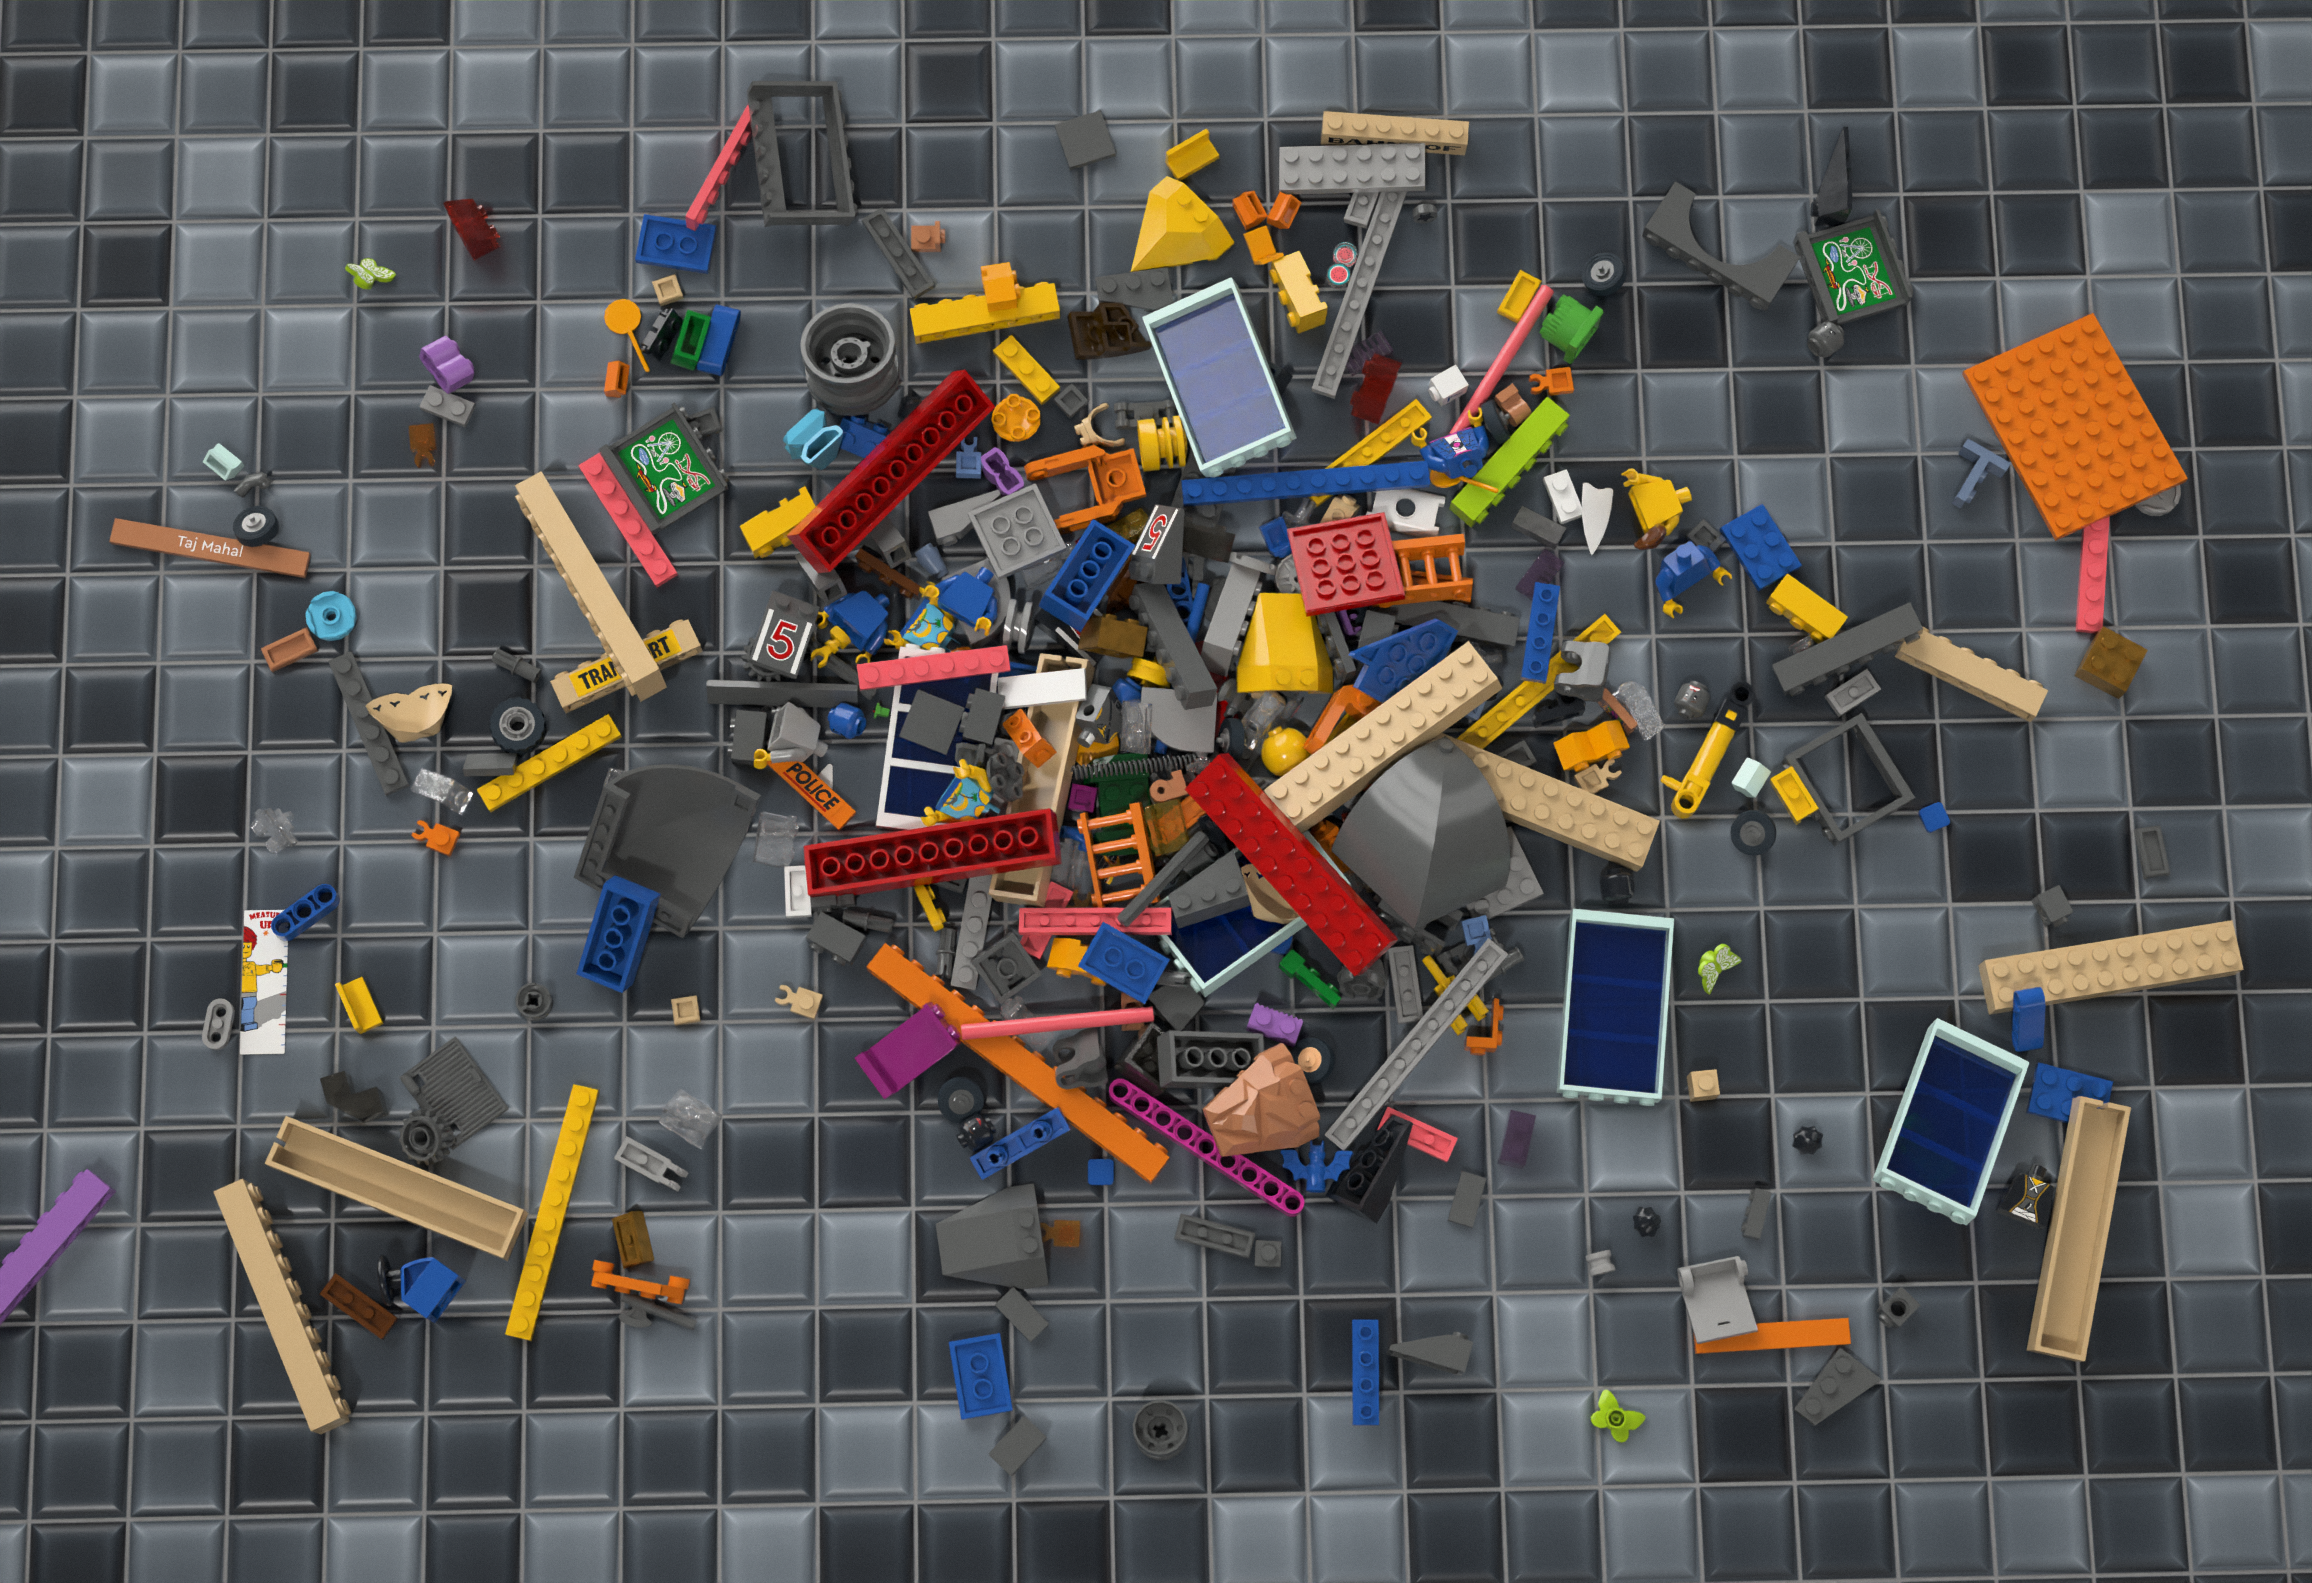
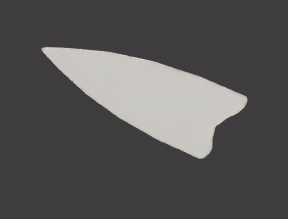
M1583 483L1582 520L1588 548L1591 555H1593L1603 538L1609 521L1613 489H1596L1589 483Z

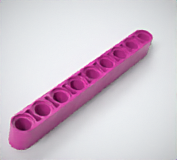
M1116 1079L1110 1084L1109 1097L1114 1104L1286 1216L1295 1217L1302 1212L1304 1198L1298 1191L1241 1154L1231 1156L1235 1161L1232 1167H1223L1220 1162L1223 1156H1220L1212 1135L1129 1081ZM1115 1087H1125L1128 1091L1127 1095L1122 1098L1116 1097L1113 1093ZM1138 1100H1145L1148 1102L1149 1108L1144 1112H1140L1135 1109L1134 1105ZM1159 1114H1166L1170 1117V1123L1161 1126L1157 1123L1156 1117ZM1181 1128H1188L1192 1136L1187 1140H1183L1178 1137L1177 1132ZM1202 1142H1210L1213 1146V1151L1209 1154H1204L1200 1151L1199 1145ZM1245 1170H1253L1256 1174V1179L1252 1182H1247L1243 1179L1242 1173ZM1274 1184L1278 1189V1193L1274 1196H1268L1264 1192V1186ZM1288 1198H1295L1299 1202V1208L1290 1210L1286 1207L1285 1201Z

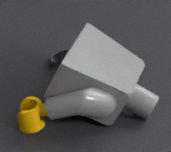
M787 702L784 706H778L777 709L773 706H764L760 710V712L771 711V715L775 716L767 748L771 752L767 754L765 750L757 749L754 752L755 768H765L767 761H772V763L804 762L812 754L819 757L825 755L828 744L818 739L821 726L803 708L796 707L792 703Z

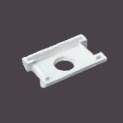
M1414 489L1375 491L1376 496L1372 512L1367 511L1366 515L1385 512L1389 531L1421 538L1436 537L1438 535L1439 527L1434 525L1438 507H1444L1445 496ZM1401 499L1411 500L1415 504V512L1408 517L1399 515L1396 511L1398 501Z

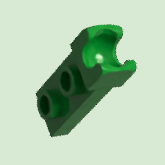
M1291 949L1280 961L1278 968L1290 979H1293L1295 976L1334 1010L1341 1001V997L1338 996L1340 994L1339 990L1330 983L1326 985L1319 979L1321 975L1311 966L1306 968L1304 966L1305 960Z

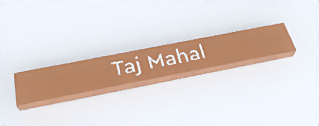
M117 518L114 520L109 541L111 544L301 578H306L311 557L309 552L270 545L248 547L236 539Z

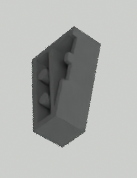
M1234 850L1168 895L1178 929L1251 905Z

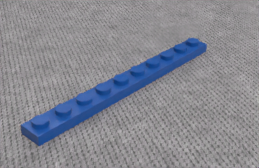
M1417 461L1181 480L1183 507L1425 488L1430 486L1428 462Z

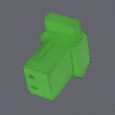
M877 703L876 708L873 709L874 719L877 716L888 718L890 709L879 706L880 703Z

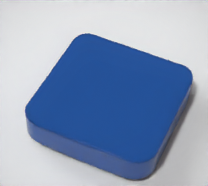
M1940 802L1922 808L1918 812L1928 833L1950 824V819Z
M1090 1159L1088 1161V1184H1113V1160Z

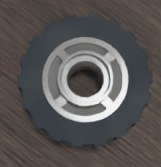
M521 697L509 698L507 701L499 703V706L492 711L493 714L489 720L490 732L497 747H500L505 753H517L519 755L531 753L544 740L546 722L543 712L536 703H532L529 699H521ZM515 722L525 724L520 731H514L511 727Z

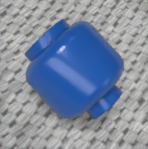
M1127 676L1126 679L1118 678L1111 687L1127 713H1132L1141 702L1142 686Z
M841 703L833 707L828 714L830 730L847 739L855 738L863 733L866 727V718H864L865 715L861 709L847 703Z

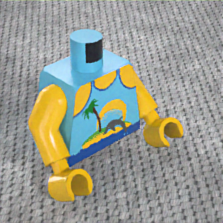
M926 581L929 585H936L933 582ZM920 587L919 591L923 594L925 589ZM928 596L929 600L925 598L901 632L896 630L888 631L894 636L893 641L884 639L886 645H895V648L899 651L900 647H905V644L920 645L922 650L930 651L931 647H938L950 653L952 650L959 648L961 643L951 637L955 632L954 617L939 608L937 600L933 605L929 604L930 596Z
M961 759L959 761L961 768L953 767L955 777L935 807L937 810L934 812L931 807L924 809L928 817H921L923 824L930 827L936 823H956L975 820L980 814L985 818L997 816L1001 809L989 802L994 791L988 781L986 770L968 765L965 759Z

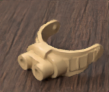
M1107 403L1094 408L1087 418L1081 420V424L1074 426L1076 434H1081L1082 436L1080 442L1083 448L1089 445L1114 447L1125 443L1124 438L1117 441L1105 440L1096 435L1092 429V419L1096 414L1109 407Z

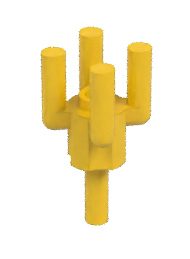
M1428 955L1422 962L1439 985L1433 990L1440 997L1456 977L1453 975L1446 978L1431 955ZM1477 994L1467 1005L1478 1022L1486 1017L1485 1014L1489 1012ZM1461 1014L1451 1024L1457 1036L1465 1032V1028L1468 1026Z

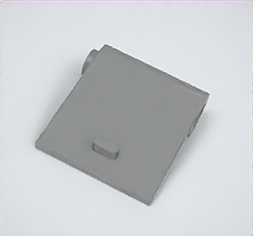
M1739 1256L1677 1269L1679 1285L1697 1344L1758 1332L1744 1286V1276L1748 1275L1745 1260H1741Z

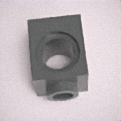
M2060 885L2037 895L2031 900L2045 927L2051 924L2054 927H2058L2068 922L2067 917L2073 913Z
M1900 1287L1876 1311L1880 1314L1879 1320L1886 1327L1890 1328L1892 1326L1896 1329L1921 1305L1903 1287ZM1893 1303L1901 1306L1902 1314L1900 1317L1892 1314L1891 1305Z

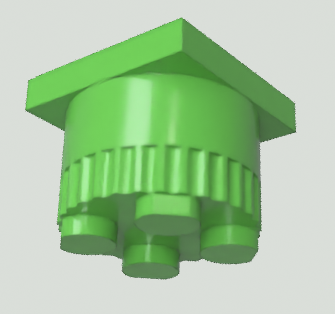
M1563 294L1556 304L1557 308L1553 315L1549 313L1543 321V327L1539 334L1542 335V338L1565 352L1563 360L1571 364L1598 329L1604 312L1598 306L1591 311L1572 297H1567Z

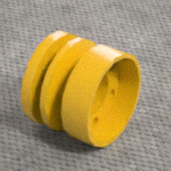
M1179 415L1173 416V427L1170 428L1167 417H1163L1162 429H1157L1153 418L1137 420L1139 449L1144 472L1160 470L1161 458H1166L1169 469L1173 468V457L1176 456L1178 466L1185 467L1187 440Z

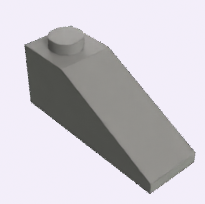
M992 491L928 511L929 520L938 546L942 544L950 546L957 543L958 539L963 538L973 528L968 512L1000 499V491Z

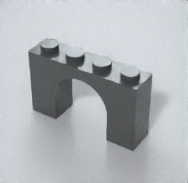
M888 516L852 550L855 551L860 548L875 550L882 556L890 569L912 557L906 541ZM801 553L795 555L803 574L826 606L848 594L839 575L836 573V567L831 572L817 573Z

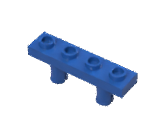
M1539 582L1534 584L1520 680L1546 683L1560 586Z
M1057 1107L971 1156L970 1160L983 1180L1072 1128L1060 1107Z
M1352 1320V1426H1379L1378 1320Z

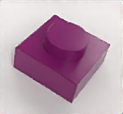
M1072 784L1068 810L1093 814L1097 788Z

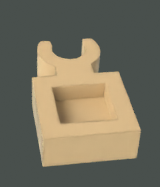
M1614 759L1606 761L1602 769H1599L1597 764H1594L1576 774L1574 779L1580 789L1596 794L1609 786L1606 781L1607 779L1615 780L1622 772L1620 770L1616 773L1609 771L1608 767L1615 763Z
M780 985V990L787 992L788 995L785 999L776 998L775 1002L781 1006L791 1004L790 1011L792 1013L815 1020L823 995L798 987L797 993H793L788 986Z

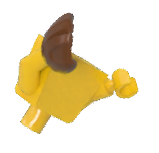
M1631 468L1621 473L1622 476L1624 475L1628 478L1623 485L1625 487L1635 485L1631 487L1628 495L1644 531V535L1634 543V547L1639 550H1649L1659 546L1664 537L1671 534L1678 525L1679 517L1683 512L1681 504L1692 501V497L1688 487L1675 491L1670 480L1640 474Z

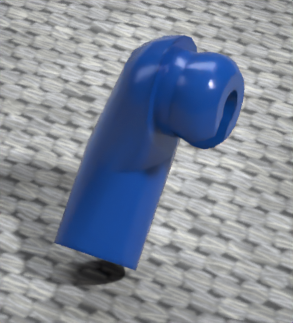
M1061 826L1059 837L1079 841V851L1087 852L1084 834H1080L1078 828Z

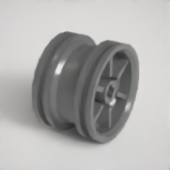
M838 304L822 310L806 325L800 343L806 381L811 396L821 407L839 415L857 416L875 411L887 403L898 386L900 374L894 333L889 322L881 313L862 304Z

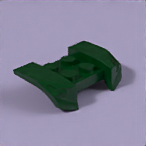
M1147 752L1111 755L1093 759L1088 764L1091 766L1093 763L1101 765L1103 762L1111 764L1113 761L1121 763L1123 760L1131 762L1138 759L1140 761L1145 759L1146 761L1148 755ZM1138 762V774H1136L1133 763V774H1131L1128 763V775H1126L1123 764V775H1121L1118 764V776H1116L1113 765V776H1111L1108 765V777H1106L1104 766L1103 777H1101L1098 766V778L1095 775L1094 767L1093 778H1091L1088 768V779L1084 776L1083 785L1097 783L1100 817L1126 813V810L1130 809L1129 804L1142 802L1151 852H1157L1149 797V766L1148 773H1146L1143 762V773H1141ZM1123 823L1102 827L1101 832L1092 834L1094 844L1130 838L1131 835L1135 834L1133 824ZM1132 847L1099 855L1114 856L1139 853L1138 849L1134 850Z

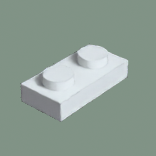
M1567 469L1544 477L1543 482L1560 525L1581 518L1582 506Z
M785 866L786 918L812 917L805 866Z

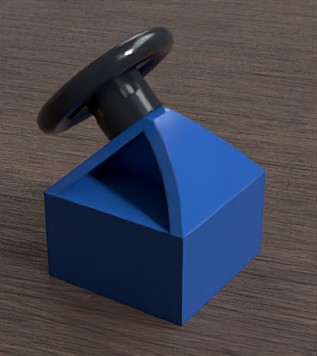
M384 1254L379 1255L377 1259L378 1283L385 1305L391 1306L393 1304L394 1289L401 1288V1300L434 1323L437 1322L466 1282L465 1279L433 1257L418 1259L402 1267L393 1268V1270H391L389 1260Z

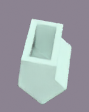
M219 443L208 451L203 460L204 464L225 481L235 478L245 467L242 461Z
M1747 757L1732 781V785L1735 790L1743 793L1745 796L1756 798L1771 771L1761 763Z

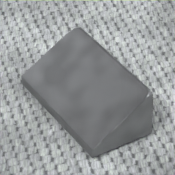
M1524 506L1521 507L1511 525L1512 529L1554 550L1566 530L1565 527Z

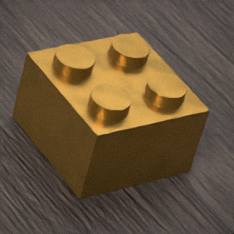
M1092 615V619L1088 620L1080 633L1078 649L1119 659L1143 657L1148 627L1139 626L1140 622L1137 620L1125 619V621H1119L1115 615Z
M2103 626L2096 633L2074 676L2119 699L2126 693L2148 650Z

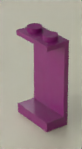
M933 1002L926 1003L920 1011L870 1049L861 1052L855 1057V1060L884 1099L893 1096L962 1043L959 1039L961 1037L959 1031L954 1025L951 1024L949 1026L943 1018L946 1015L938 1004L934 1005Z

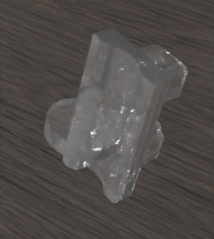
M259 808L254 813L257 818L250 827L259 836H263L267 831L272 835L265 843V846L271 853H278L285 847H294L298 843L290 833L294 829V826L291 824L294 814L291 811L283 814L279 808L274 812L271 808L266 810Z
M1065 838L1064 842L1060 843L1062 864L1061 867L1053 866L1050 878L1052 882L1060 883L1070 889H1074L1076 877H1082L1083 869H1090L1089 861L1084 860L1085 852L1079 851V844L1073 842V839Z

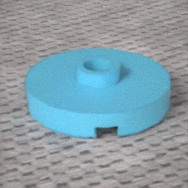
M335 591L323 592L315 596L305 613L306 623L311 632L318 638L327 641L340 640L347 636L353 630L357 620L356 608L347 596ZM336 614L334 620H328L329 615Z

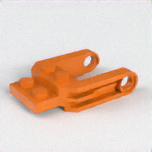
M1092 445L1033 461L1024 466L1025 474L1029 481L1040 480L1088 467L1098 506L1061 515L1059 519H1055L1054 522L1060 535L1086 529L1093 519L1101 524L1115 521L1124 506L1123 503L1147 497L1134 448L1108 454L1105 450Z
M1353 685L1343 686L1332 695L1305 741L1303 749L1311 755L1321 749L1344 710L1351 717L1359 721L1382 703L1357 690ZM1370 784L1362 791L1365 792L1372 784Z

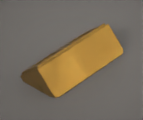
M631 1211L612 1218L623 1268L653 1261L654 1256L644 1213L642 1211Z

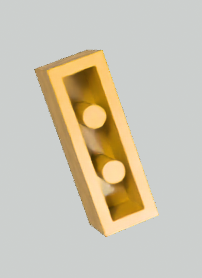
M1788 573L1766 602L1774 613L1784 615L1790 620L1789 622L1792 626L1799 630H1805L1810 634V638L1818 644L1834 637L1848 618V616Z

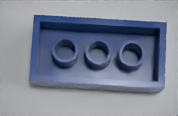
M1093 519L1046 590L1038 606L1081 632L1128 560L1135 545Z
M616 875L607 880L600 894L576 974L621 993L632 986L661 894Z

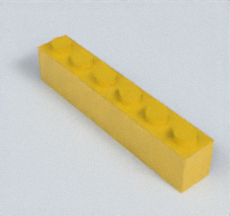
M1040 282L1035 284L1034 287L1025 288L1019 286L1021 299H1017V308L988 312L985 295L978 297L976 295H967L961 300L955 301L944 299L939 301L938 304L928 305L927 303L918 304L914 308H910L915 342L920 344L1060 319L1055 284Z

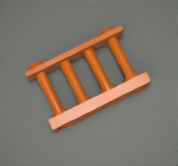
M1464 534L1392 541L1396 560L1400 565L1405 600L1372 605V607L1387 608L1392 605L1449 599L1463 600L1471 597L1473 583L1472 580H1462L1458 557L1464 555ZM1434 558H1449L1453 582L1438 583ZM1424 560L1428 584L1413 586L1409 561Z
M1142 802L1129 804L1130 809L1126 810V813L1089 820L1088 812L1080 813L1081 819H1077L1079 833L1084 834L1095 893L1091 894L1093 908H1106L1105 904L1134 899L1156 876ZM1123 823L1133 824L1135 834L1131 835L1130 838L1094 844L1091 829ZM1132 847L1134 850L1138 849L1140 859H1137L1135 863L1098 869L1096 854ZM1136 872L1143 874L1144 884H1141V887L1103 894L1101 879ZM1160 894L1151 903L1160 902Z

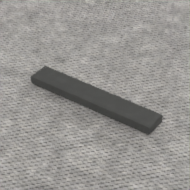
M707 680L706 686L708 704L784 706L787 702H790L796 707L833 708L841 703H847L858 708V685Z

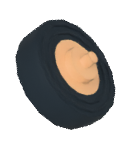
M1315 1037L1305 1038L1292 1048L1291 1055L1295 1064L1300 1065L1307 1083H1319L1327 1079L1332 1073L1335 1065V1055L1332 1048L1325 1041Z

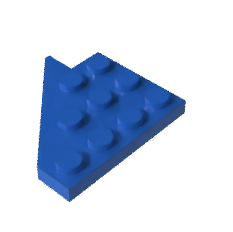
M1433 619L1351 651L1349 656L1364 664L1353 687L1383 704L1445 659L1458 630L1441 620Z

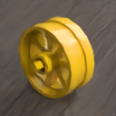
M1133 657L1131 668L1127 672L1128 677L1141 682L1147 688L1170 689L1171 684L1166 679L1165 670L1158 663L1156 657H1154L1153 661Z

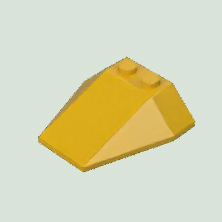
M1259 593L1236 668L1237 693L1308 691V694H1333V668L1315 615L1306 617L1301 594Z

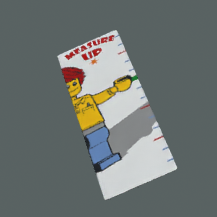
M284 910L244 911L240 1054L285 1053L288 941L280 940L271 929L272 920ZM288 922L280 925L279 933L288 932Z

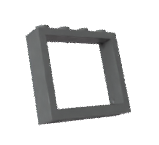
M1862 713L1785 756L1781 762L1784 770L1791 766L1794 768L1819 809L1810 814L1814 821L1818 820L1823 828L1821 831L1824 838L1826 837L1834 847L1905 807L1915 799V796ZM1852 729L1896 800L1841 831L1797 760Z

